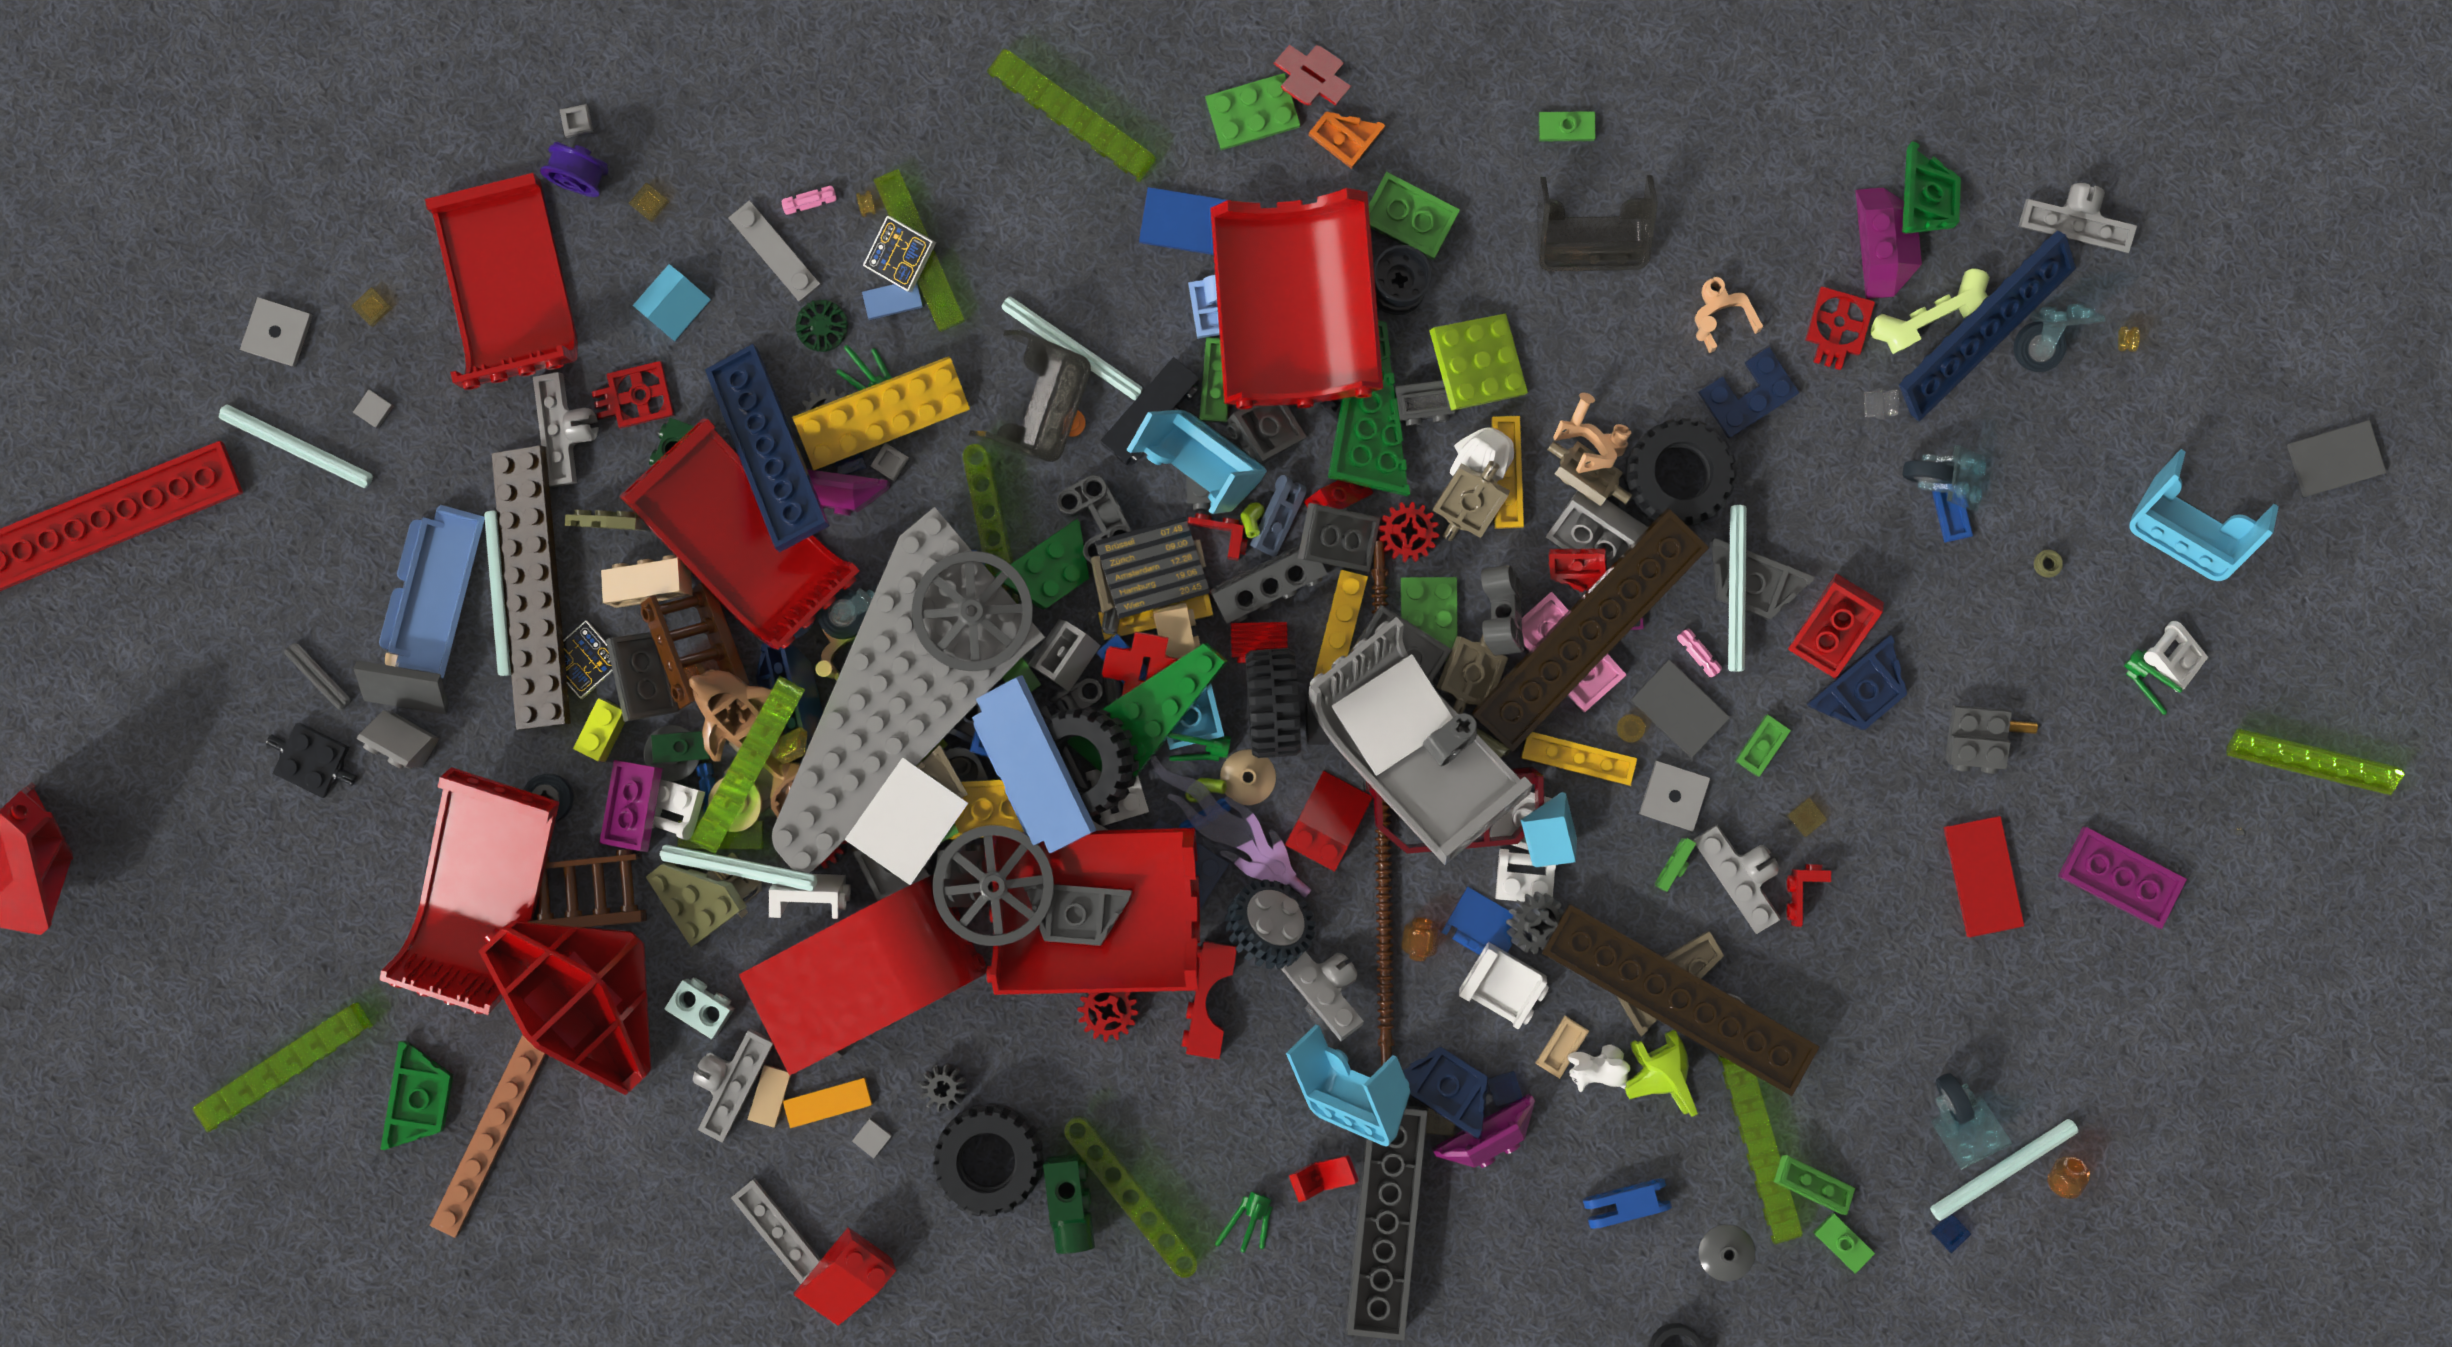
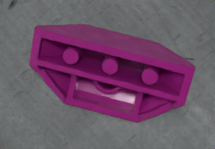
M1884 187L1855 190L1866 299L1894 297L1922 265L1919 232H1902L1904 201Z
M807 469L822 508L834 509V514L851 516V511H861L890 489V482L888 480Z
M1529 1093L1484 1118L1480 1140L1463 1130L1431 1149L1436 1157L1474 1168L1479 1165L1481 1168H1484L1495 1162V1156L1502 1152L1509 1154L1520 1147L1519 1143L1526 1136L1535 1100Z

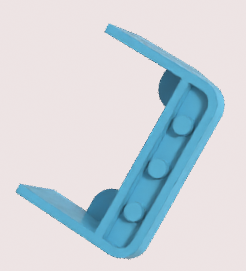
M1184 410L1148 412L1127 448V451L1130 453L1145 452L1147 459L1156 465L1171 463L1209 491L1208 499L1211 501L1209 512L1212 514L1233 511L1261 482L1267 472L1265 467L1251 458L1199 418Z
M2180 449L2154 477L2132 515L2130 530L2137 537L2203 576L2214 581H2222L2230 577L2273 534L2279 506L2273 504L2257 521L2245 515H2234L2223 524L2176 497L2182 488L2180 473L2186 453Z
M1315 1024L1286 1053L1309 1108L1316 1116L1380 1145L1388 1146L1397 1137L1410 1095L1409 1082L1404 1076L1398 1058L1392 1055L1371 1077L1360 1074L1350 1069L1348 1057L1343 1051L1328 1047L1320 1026Z

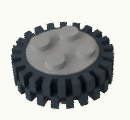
M1263 879L1261 883L1257 880L1253 881L1251 885H1246L1232 900L1227 908L1228 913L1225 916V922H1229L1226 926V932H1234L1229 939L1231 943L1239 941L1240 944L1235 949L1239 953L1245 949L1248 953L1244 958L1248 961L1254 956L1256 957L1255 965L1259 967L1266 961V969H1272L1275 965L1277 969H1282L1285 965L1288 967L1296 962L1310 947L1311 940L1315 936V932L1312 931L1315 928V921H1309L1313 917L1312 911L1304 912V909L1308 906L1306 901L1297 902V899L1301 896L1299 893L1295 892L1291 896L1288 894L1291 887L1285 885L1280 890V882L1274 880L1270 885L1269 880Z

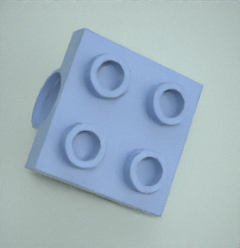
M1215 275L1208 276L1200 281L1188 282L1197 339L1218 336L1219 321Z

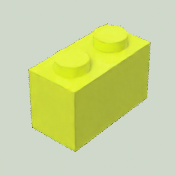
M598 698L573 749L596 761L606 762L625 724L621 707L606 699Z

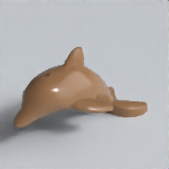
M709 670L701 675L692 676L689 679V684L693 689L694 699L705 717L702 731L705 750L713 761H720L727 739L773 775V785L770 794L771 809L778 818L801 764L789 761L780 732L768 709L792 708L793 702L778 691L765 687L749 686L730 672Z

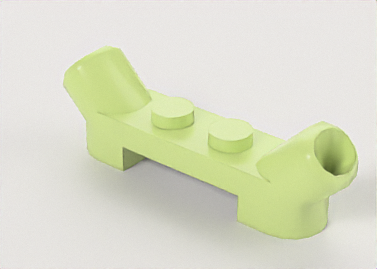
M1969 269L1963 275L1956 297L1951 298L1950 294L1938 299L1934 302L1936 307L1928 311L1923 307L1911 313V320L1909 321L1881 314L1873 322L1871 335L1875 339L1887 342L1892 354H1895L1921 340L1917 330L1957 309L1960 310L1963 318L1971 315L1982 304L1983 300L1988 297L1985 291L1990 277L1983 270Z

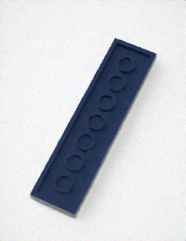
M2057 230L2050 238L2046 239L2041 247L2029 258L2025 259L2021 266L2010 277H2007L1998 289L1986 297L1982 304L1971 315L1967 316L1957 329L1946 336L1942 343L1931 354L1927 355L1916 369L1904 377L1899 387L1910 414L1917 421L1920 422L2076 269L2066 234Z
M752 344L705 369L775 549L781 552L829 527L830 525L758 348Z

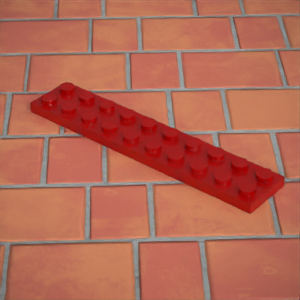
M217 441L1 528L0 591L243 494L224 442Z

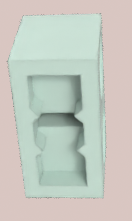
M693 977L692 980H682L664 1009L710 1039L716 1038L735 1009L729 1005L731 1000L718 992L715 995L711 994L706 990L707 985L697 978ZM687 991L695 995L696 1001L693 1006H688L684 1002V994ZM710 1006L716 1007L720 1015L717 1021L710 1020L707 1015Z

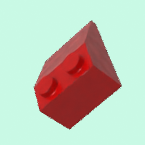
M1836 573L1818 599L1788 650L1836 679L1883 613L1884 602Z
M1323 771L1284 845L1335 872L1367 810L1372 796Z
M848 1227L797 1288L794 1296L839 1326L873 1298L896 1272L892 1258Z

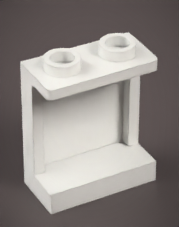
M814 874L817 879V885L813 891L772 884L769 889V917L781 918L788 902L831 903L832 919H838L841 911L846 910L847 901H850L851 887L850 884H846V875Z
M1488 942L1459 989V996L1467 1001H1470L1472 998L1513 1023V1027L1519 1029L1522 1023L1528 1024L1534 1013L1532 1007L1537 1000H1543L1549 987L1547 986V976Z

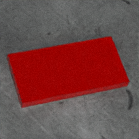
M2001 816L1944 827L1967 937L2024 927Z

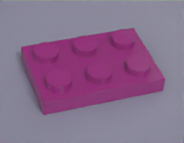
M614 760L600 837L601 844L648 852L663 768Z

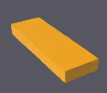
M865 1077L783 1101L790 1128L873 1105Z

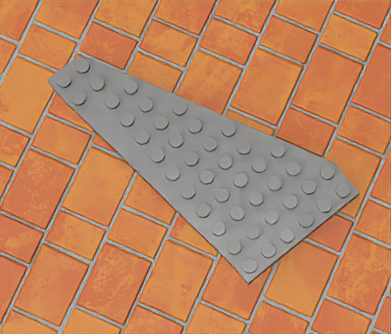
M935 507L899 536L772 831L774 848L794 871L810 873L845 840L900 760L904 758L914 766H917L978 703L976 699L986 694L1022 656L1045 638L1032 623L1025 642L1010 659L999 666L982 671H963L951 668L939 662L927 652L917 637L912 620V603L916 588L924 574L938 561L955 553L971 551ZM965 562L953 565L938 575L964 599L967 598ZM974 562L975 595L977 598L995 579L982 562ZM933 582L930 584L923 601V610L958 608L959 605ZM1000 586L986 601L985 606L1016 604V602ZM969 606L967 608V614L969 616H975L977 614V608L975 606ZM1022 613L987 614L986 618L1013 641L1021 625ZM959 616L923 619L926 631L935 645L941 641L959 620ZM966 624L945 648L944 653L959 660L971 661L969 625ZM981 624L977 625L980 661L994 657L1007 648Z

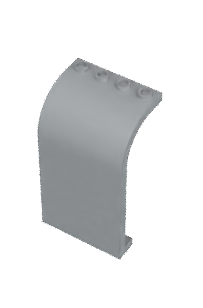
M1395 617L1390 622L1385 621L1380 624L1375 630V634L1368 640L1366 638L1360 640L1353 648V652L1347 657H1339L1332 664V669L1326 674L1320 673L1314 677L1309 686V702L1318 723L1339 752L1437 858L1446 865L1530 795L1532 784L1525 776L1520 780L1478 734L1473 743L1463 749L1445 766H1441L1428 750L1421 746L1379 775H1375L1331 706L1409 656L1403 643L1404 624ZM1439 695V697L1443 701L1444 705L1446 706L1452 717L1454 718L1456 715H1458V713ZM1460 726L1459 732L1465 731L1468 733L1469 726L1467 728Z

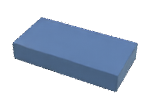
M917 283L912 292H908L896 284L862 292L869 320L923 307Z

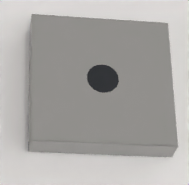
M257 297L240 350L296 367L313 315Z
M1655 761L1639 814L1694 831L1710 778Z

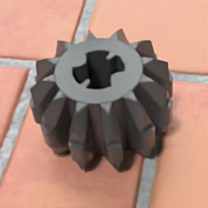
M948 1063L944 1065L943 1073L938 1064L934 1065V1074L926 1071L924 1076L928 1081H921L919 1083L921 1088L928 1089V1091L921 1093L920 1097L923 1099L930 1096L931 1100L927 1103L928 1108L937 1102V1112H942L944 1103L949 1111L954 1109L953 1101L961 1105L963 1099L958 1094H966L968 1091L965 1087H959L960 1084L967 1081L966 1077L956 1079L955 1076L959 1074L960 1069L956 1068L950 1074V1064ZM940 1081H944V1085L946 1083L949 1084L950 1088L946 1091L947 1095H943V1091L940 1093L937 1091Z

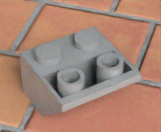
M1059 619L1028 665L1069 692L1101 645L1069 622Z
M383 710L357 737L358 740L365 743L363 748L376 755H379V753L389 757L388 762L400 769L406 767L411 770L413 767L423 768L440 739L398 714Z

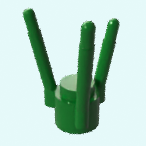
M849 345L844 347L854 362L870 379L871 382L868 384V387L892 378L875 348L871 352L884 378L881 375L875 377ZM837 369V374L858 390L866 388L841 369Z
M2136 649L2130 656V660H2127L2123 665L2128 669L2126 675L2133 679L2163 715H2166L2167 710L2140 679L2139 675L2144 678L2150 673L2179 693L2183 689L2145 661L2144 655L2147 652L2146 650L2142 652Z
M1171 733L1168 736L1169 738L1206 745L1205 751L1210 753L1169 756V760L1219 761V757L1227 758L1231 736L1224 735L1223 737L1208 740Z
M1252 1191L1249 1198L1244 1196L1241 1205L1220 1234L1215 1245L1217 1247L1221 1245L1244 1210L1247 1209L1246 1215L1250 1216L1251 1220L1240 1251L1242 1253L1246 1252L1257 1219L1261 1220L1262 1217L1259 1248L1264 1249L1269 1217L1273 1209L1270 1206L1272 1199L1260 1196V1194Z

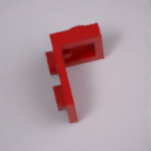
M1337 480L1319 489L1306 499L1304 503L1307 508L1309 503L1343 510L1370 496L1373 491L1369 487Z
M1195 513V518H1188V525L1231 532L1228 559L1239 561V556L1245 555L1248 539L1242 538L1244 525H1239V520L1223 518L1222 522L1211 520L1212 516Z
M1805 864V870L1792 869V875H1788L1787 891L1792 892V903L1787 904L1786 914L1787 919L1791 920V926L1802 927L1803 881L1831 882V871L1823 870L1822 864Z
M1349 1155L1311 1163L1289 1175L1298 1202L1306 1201L1324 1190L1352 1185L1359 1181Z

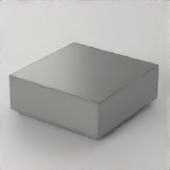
M587 104L560 109L566 138L593 133Z
M368 390L353 413L378 429L394 406L373 391Z
M885 443L871 464V467L895 482L908 462L909 457Z
M870 1118L852 1142L872 1158H875L892 1135Z

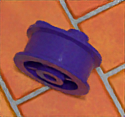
M554 142L553 145H550L548 150L551 156L547 166L541 167L540 173L547 180L561 188L588 197H598L600 194L598 185L601 177L608 174V164L590 156L591 151L582 146L576 145L574 148H571L559 142Z

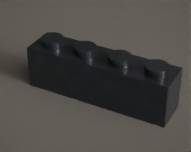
M1173 357L1100 440L1101 444L1126 466L1130 461L1135 464L1144 452L1130 453L1127 451V448L1147 413L1181 410L1178 406L1186 398L1190 401L1200 388L1197 386L1199 378Z

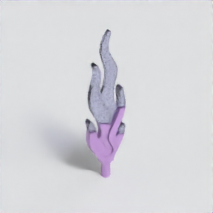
M1155 755L1151 758L1155 772L1162 780L1190 794L1203 808L1206 816L1198 814L1181 796L1167 794L1168 799L1178 803L1196 830L1215 842L1233 846L1246 852L1252 861H1246L1235 853L1226 850L1220 851L1222 856L1231 860L1241 871L1250 877L1259 880L1267 879L1272 882L1275 880L1284 885H1289L1303 898L1310 893L1311 889L1295 876L1296 873L1291 867L1286 847L1281 838L1274 830L1270 829L1268 833L1272 841L1271 848L1266 841L1259 821L1247 807L1225 796V801L1239 811L1242 818L1230 814L1215 801L1209 790L1201 782L1169 772L1160 764Z

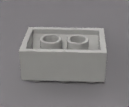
M1577 490L1546 535V538L1562 549H1606L1608 570L1648 527L1608 500H1605L1600 506L1588 500L1583 493Z

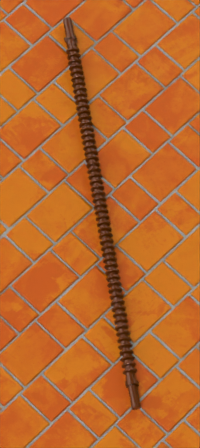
M1376 541L1374 547V569L1371 570V575L1374 577V586L1371 589L1375 591V594H1372L1371 597L1375 598V602L1372 603V606H1375V610L1372 611V614H1375L1380 604L1384 607L1389 605L1388 602H1385V598H1388V594H1385V590L1388 589V586H1385L1388 569H1385V542ZM1382 801L1383 825L1388 828V825L1392 823L1388 820V817L1392 815L1388 812V808L1391 807L1385 801ZM1375 829V832L1378 833V837L1375 838L1378 841V845L1375 846V849H1378V853L1375 854V857H1378V861L1375 862V865L1379 867L1375 871L1379 875L1375 879V881L1379 882V885L1375 887L1376 890H1379V894H1376V898H1379V902L1376 903V906H1379V910L1376 911V914H1379V918L1376 919V922L1379 923V927H1376V930L1379 931V935L1376 936L1379 939V943L1376 946L1380 948L1376 952L1380 956V959L1376 961L1380 964V967L1376 969L1380 972V976H1377V979L1380 980V984H1377V987L1380 988V992L1377 993V996H1380V1000L1377 1001V1004H1380V1008L1377 1009V1012L1381 1014L1377 1018L1381 1022L1377 1028L1380 1029L1378 1046H1381L1382 1066L1392 1056V1046H1395V1040L1392 1038L1391 1029L1395 1027L1391 1025V1021L1394 1020V1017L1391 1016V1013L1394 1012V1009L1391 1008V1004H1394V1001L1391 1000V996L1394 995L1391 992V988L1394 987L1391 984V980L1394 977L1390 974L1394 970L1390 967V964L1394 962L1390 959V955H1393V951H1390V947H1393V943H1390V939L1393 938V935H1390V931L1393 930V927H1390V922H1393V919L1390 918V914L1393 913L1390 910V906L1393 903L1389 899L1393 895L1389 893V890L1393 887L1389 886V882L1392 881V878L1389 877V874L1392 873V870L1389 869V865H1392V862L1389 861V857H1392L1389 849L1392 846L1389 845L1391 840L1379 829Z

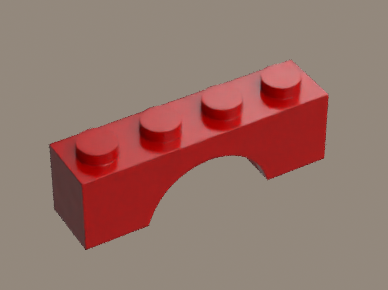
M1204 940L1203 946H1198L1197 957L1200 958L1199 987L1195 993L1194 1002L1188 1001L1186 1018L1191 1019L1190 1030H1184L1181 1045L1187 1047L1186 1054L1220 1059L1224 1029L1210 1018L1206 1008V997L1214 983L1224 977L1233 975L1237 951L1235 949L1236 945Z

